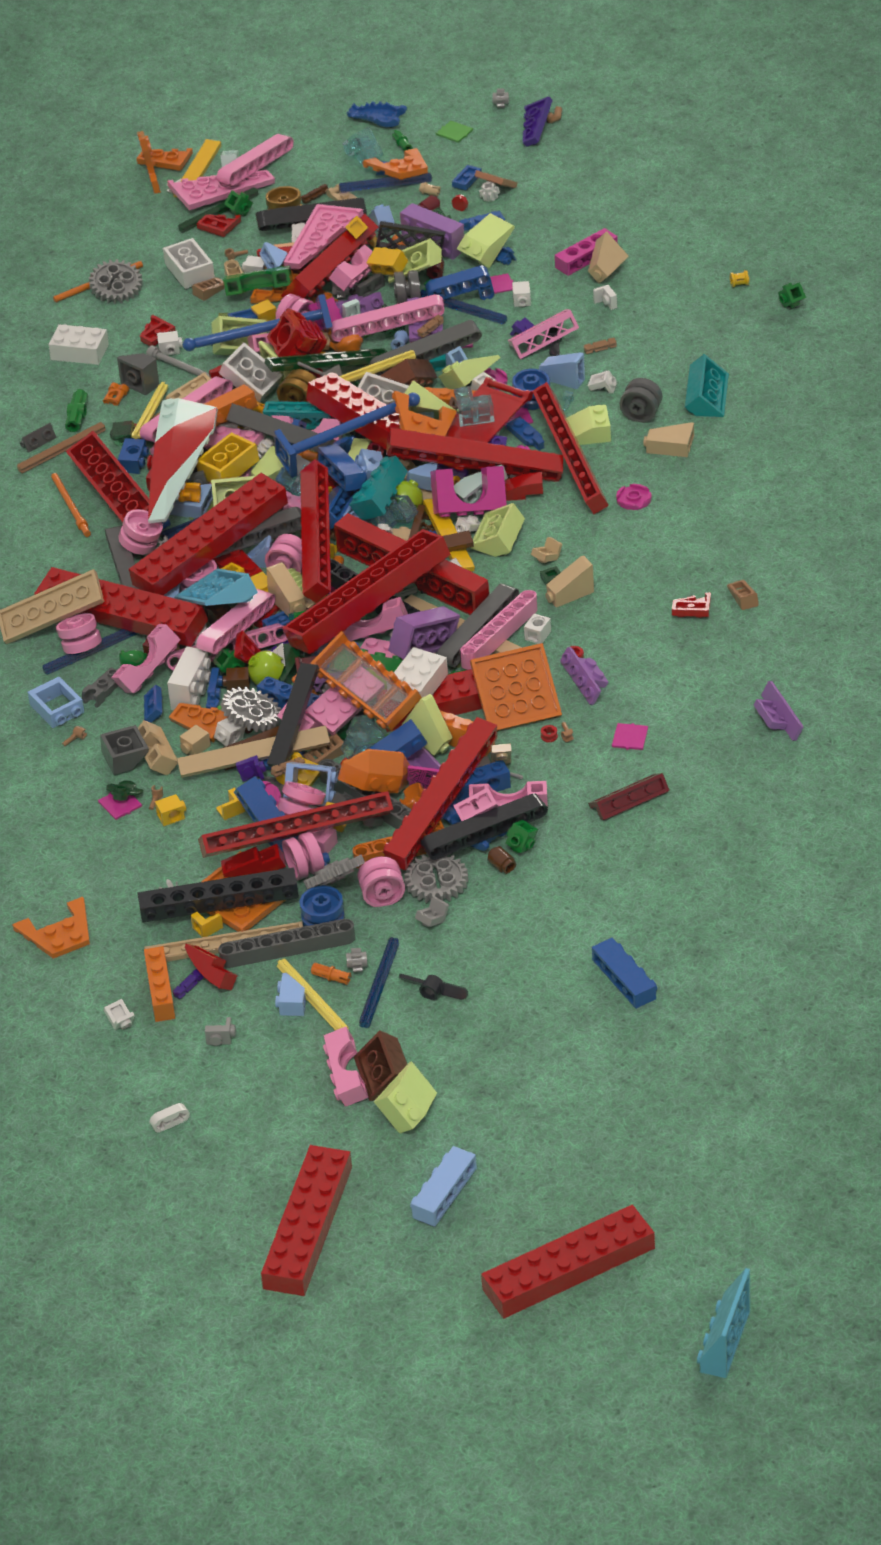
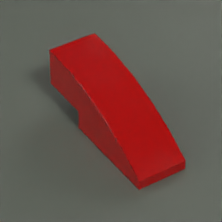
M542 472L523 474L505 480L506 501L526 500V495L543 494Z
M278 844L261 851L255 846L221 861L224 877L274 871L286 867L284 854Z
M185 944V950L192 963L210 983L221 989H233L238 975L224 969L226 960L200 946Z

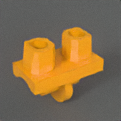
M185 482L184 489H181L179 492V502H200L201 484Z

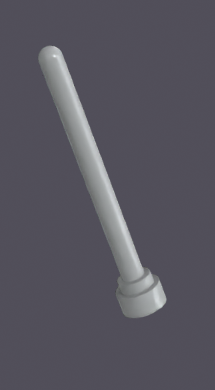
M153 345L147 349L146 355L156 360L160 359L197 376L205 372L161 353L159 348Z

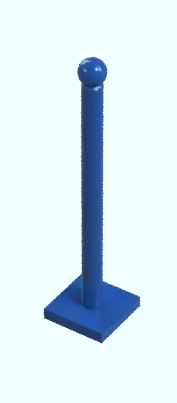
M322 294L318 295L316 299L318 310L301 314L307 321L321 320L323 332L325 333L331 330L332 322L325 295ZM280 319L195 339L186 338L182 345L186 351L190 352L195 348L269 332L276 327Z
M414 392L409 393V406H417L420 402V396ZM392 402L293 445L289 443L282 431L278 429L274 431L275 455L293 478L297 476V454L396 413V403Z

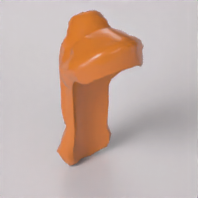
M331 330L325 332L328 333L330 339L329 346L336 352L360 350L363 343V338L358 334L346 336L340 342H336L332 339Z

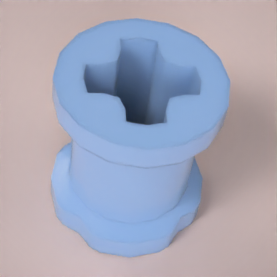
M403 330L396 331L395 339L391 342V348L394 350L406 345L405 343L409 340L408 333Z

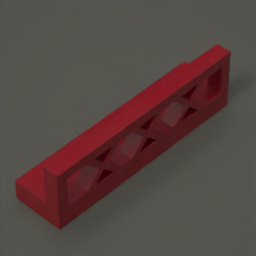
M657 773L591 801L588 804L590 808L597 809L601 820H605L670 790L663 773Z

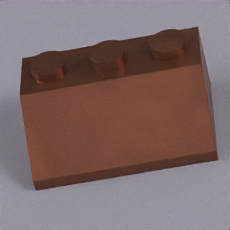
M405 359L380 375L408 386L414 380L424 387L432 385L434 383L433 380L438 378L430 361L423 359Z
M380 1030L354 1056L359 1074L365 1082L369 1101L376 1100L407 1065L398 1038Z

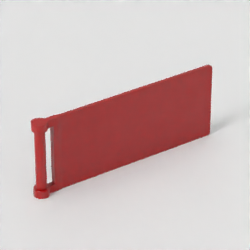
M486 377L482 385L458 409L445 436L489 443L527 401H531L533 392L530 390L524 391L494 381L491 377ZM446 465L461 471L464 470V467Z

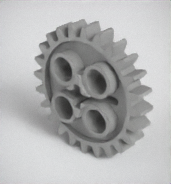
M110 259L109 263L103 261V265L97 264V268H93V272H90L89 287L96 298L101 296V301L107 299V303L112 300L114 304L116 301L122 303V300L128 302L129 297L134 299V294L139 295V291L142 290V274H140L139 269H136V265L131 266V262L125 264V260H122L120 263L118 259L115 262H112Z
M238 687L237 690L232 688L231 691H227L220 705L224 716H229L228 721L234 720V725L240 724L241 728L247 727L248 731L253 728L256 732H258V729L264 732L265 729L275 728L276 724L278 725L280 721L277 715L281 707H278L279 703L273 702L274 698H268V694L263 695L261 690L255 692L254 688L248 690L247 687L244 690Z
M362 854L350 860L347 857L339 862L336 860L325 865L323 869L314 872L315 876L304 880L306 888L309 889L318 884L323 886L330 882L332 884L345 878V875L354 872V868L365 863Z
M422 855V859L415 858V863H410V868H407L406 873H404L407 892H411L412 897L417 896L418 900L425 898V903L431 900L432 897H437L442 901L446 898L451 901V896L457 898L458 892L463 893V888H467L468 870L465 868V863H461V859L455 860V855L451 857L445 856L437 860H432ZM433 867L436 868L437 879H438V881H439L440 889H438V888H437V885H436V879H435V874L433 873Z

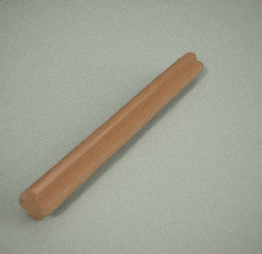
M99 422L17 465L18 471L24 473L56 457L93 430L97 435L106 430L105 425Z

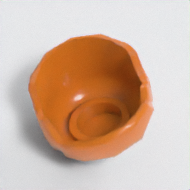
M414 783L404 790L405 798L403 800L399 799L400 803L412 809L413 804L418 802L424 790L421 783Z

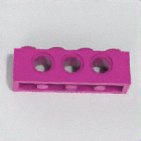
M604 228L555 254V268L569 276L590 264L596 240L606 231L617 243L618 237Z

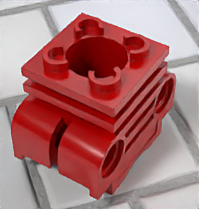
M289 308L284 310L278 324L267 336L279 357L319 354L328 342L316 322L307 321L302 314Z

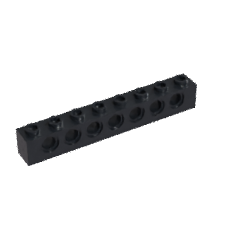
M294 867L137 892L142 923L188 916L195 912L200 914L299 898Z

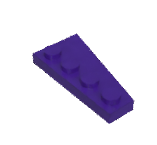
M550 96L524 106L526 122L523 123L525 130L523 131L522 143L526 147L535 145L540 140L553 101Z

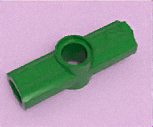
M77 389L72 395L71 403L67 404L65 428L70 432L80 430L82 420L86 418L84 416L87 414L88 393L83 389Z

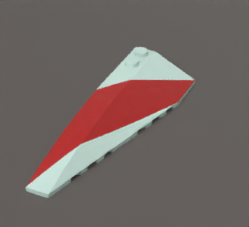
M181 398L162 400L151 471L148 510L149 524L167 521L174 508L173 503L178 500L180 490L184 489L186 479L190 478L198 463L197 458L202 455L204 445L208 444L209 436L213 435L215 431L217 407Z

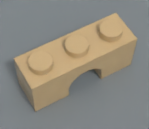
M144 720L138 727V730L149 748L145 759L150 769L164 775H169L178 764L177 758L162 728Z

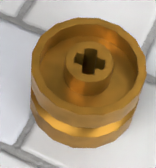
M277 187L270 190L265 197L266 205L268 206L267 210L302 205L301 192L295 187Z
M296 369L291 371L278 387V400L280 402H308L306 401L308 382L317 378L306 370Z

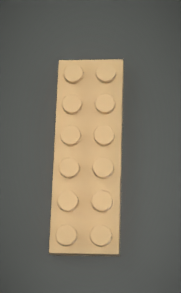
M93 569L1 609L0 628L3 641L9 644L103 603L104 599L97 572Z

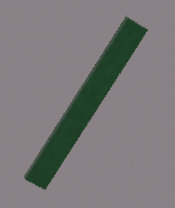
M385 348L271 357L265 358L264 364L271 372L306 369L299 366L298 362L314 369L335 367L337 365L370 364L374 357L387 351Z

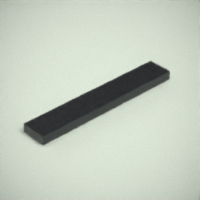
M301 663L267 761L269 767L279 766V764L289 761L320 669L318 665Z

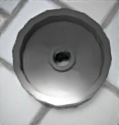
M417 270L408 271V281H405V275L402 271L394 272L393 287L397 304L407 302V297L410 299L415 297L421 298Z
M647 378L633 379L628 383L620 399V410L629 420L642 423L648 422L654 418L663 398L662 391L656 383Z

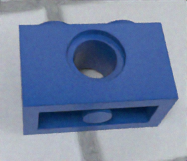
M125 438L118 461L128 473L140 474L141 469L145 467V457L149 455V447L146 446L145 439Z

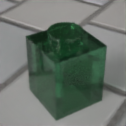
M132 420L113 422L112 430H110L111 440L115 442L116 446H123L125 438L135 439L132 438V433L136 425Z

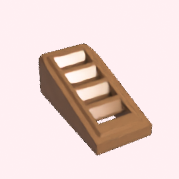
M217 277L192 285L193 295L203 301L224 289L223 280Z
M745 580L727 585L741 610L759 605L757 593Z
M337 734L331 735L329 737L330 745L311 749L303 756L305 759L319 764L324 759L333 760L346 754L345 743Z

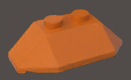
M367 749L342 762L338 780L365 791L399 793L408 785V765L410 764L402 752Z

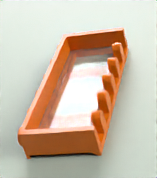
M342 631L310 663L319 666L320 669L317 675L319 679H326L325 682L332 689L336 687L339 690L338 693L343 698L351 699L350 702L357 709L361 707L368 718H375L377 720L376 723L382 729L387 728L391 732L422 698L416 689L412 690L407 682H401L393 671H387L380 661L376 662L367 651L363 652L354 641L350 642Z

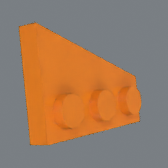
M187 148V151L172 149L169 152H163L162 149H152L156 162L155 167L181 171L192 156L193 149ZM141 151L136 158L137 164L146 165L143 152Z
M179 703L170 714L169 719L188 730L195 725L201 727L209 733L210 741L214 742L216 740L214 735L217 723L229 716H224V712L215 707L209 709L201 708L200 705Z

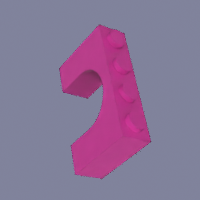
M496 466L481 469L482 494L473 504L463 502L456 495L453 469L431 471L433 513L439 514L440 517H449L450 513H456L457 516H466L467 512H473L474 515H483L484 511H492L506 506L504 467Z

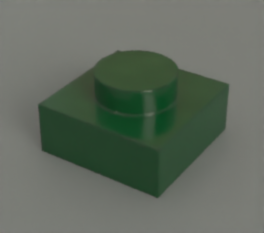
M555 566L540 571V577L545 584H548L561 572Z

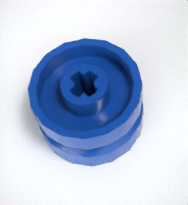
M525 369L515 374L512 380V387L524 391H532L546 382L550 386V377L546 372L539 369ZM534 394L531 401H527L522 406L528 410L540 409Z
M324 885L315 886L302 894L300 909L303 927L345 919L342 894L337 889Z

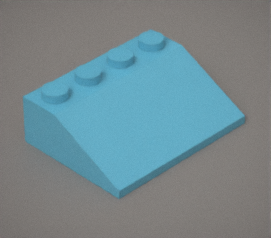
M217 568L174 596V598L205 606L246 603L251 601L258 591L249 574Z
M745 1268L727 1288L722 1300L717 1301L716 1317L712 1316L710 1333H706L703 1346L705 1347L703 1351H699L697 1357L701 1373L726 1378L750 1313V1269Z

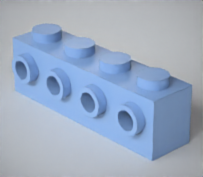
M455 1146L448 1153H445L441 1164L434 1168L430 1179L424 1182L420 1193L413 1197L410 1207L412 1208L414 1219L434 1227L437 1225L477 1169L476 1154Z

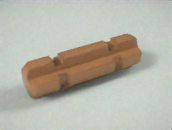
M436 315L417 330V335L421 338L427 336L444 323L443 316Z
M615 338L607 339L608 341L605 339L593 342L592 345L591 343L585 344L584 352L591 354L593 351L607 350L608 347L610 349L615 348L617 342Z
M298 757L294 761L290 760L279 764V766H272L271 774L274 777L281 776L282 773L284 775L286 774V763H305V760Z

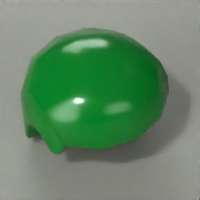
M122 650L119 653L121 666L123 664L138 666L147 658V653L138 650L127 652Z

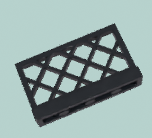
M380 221L376 247L404 250L427 239H431L443 249L445 231ZM382 227L390 228L392 231L386 233ZM403 230L408 234L402 236L399 231ZM421 233V234H423L424 236L421 237V238H418L415 234ZM395 234L398 239L393 241L389 236ZM439 236L441 239L434 241L432 237ZM412 237L415 241L409 243L406 239ZM386 238L389 243H387V242H380V241H382V240H384V239ZM402 241L405 245H399L397 243Z

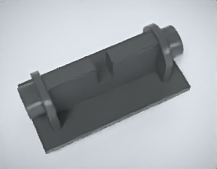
M51 423L22 437L20 441L21 447H26L29 453L55 439L56 435Z

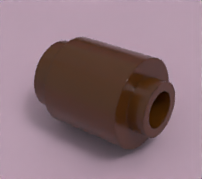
M501 846L494 847L489 851L488 862L501 873L508 874L515 869L516 862L514 857Z

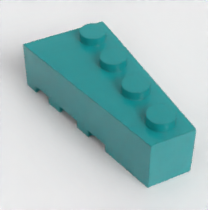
M397 456L384 457L379 462L380 465L371 472L370 478L362 484L360 491L354 494L349 506L359 519L366 520L385 515V507L390 506L392 502L390 498L396 495V487L401 484L408 473Z

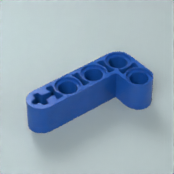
M477 266L433 279L425 285L428 296L440 295L443 300L474 290H478L482 300L492 299L494 296L492 281L485 266Z

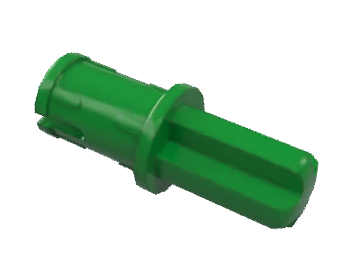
M394 130L392 136L396 140L397 146H400L403 151L413 149L412 145L408 142V138L400 131Z

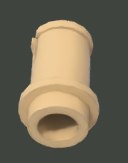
M427 182L421 183L419 187V192L423 195L430 194L438 197L441 191L440 186L430 185Z

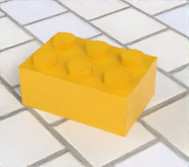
M231 432L198 458V463L196 464L197 471L204 470L209 482L216 479L237 478L260 461L257 445Z

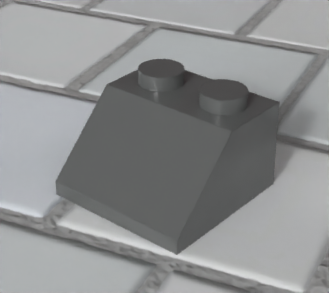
M144 353L117 357L121 384H125L130 389L144 395H148L158 387L159 377L155 358Z
M136 725L100 734L101 752L114 775L132 770L149 751Z

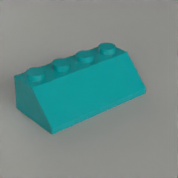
M705 354L690 364L685 408L695 416L723 417L729 373Z

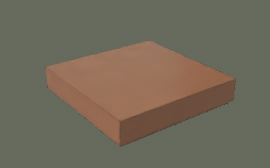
M477 170L475 172V177L500 185L516 188L518 182Z

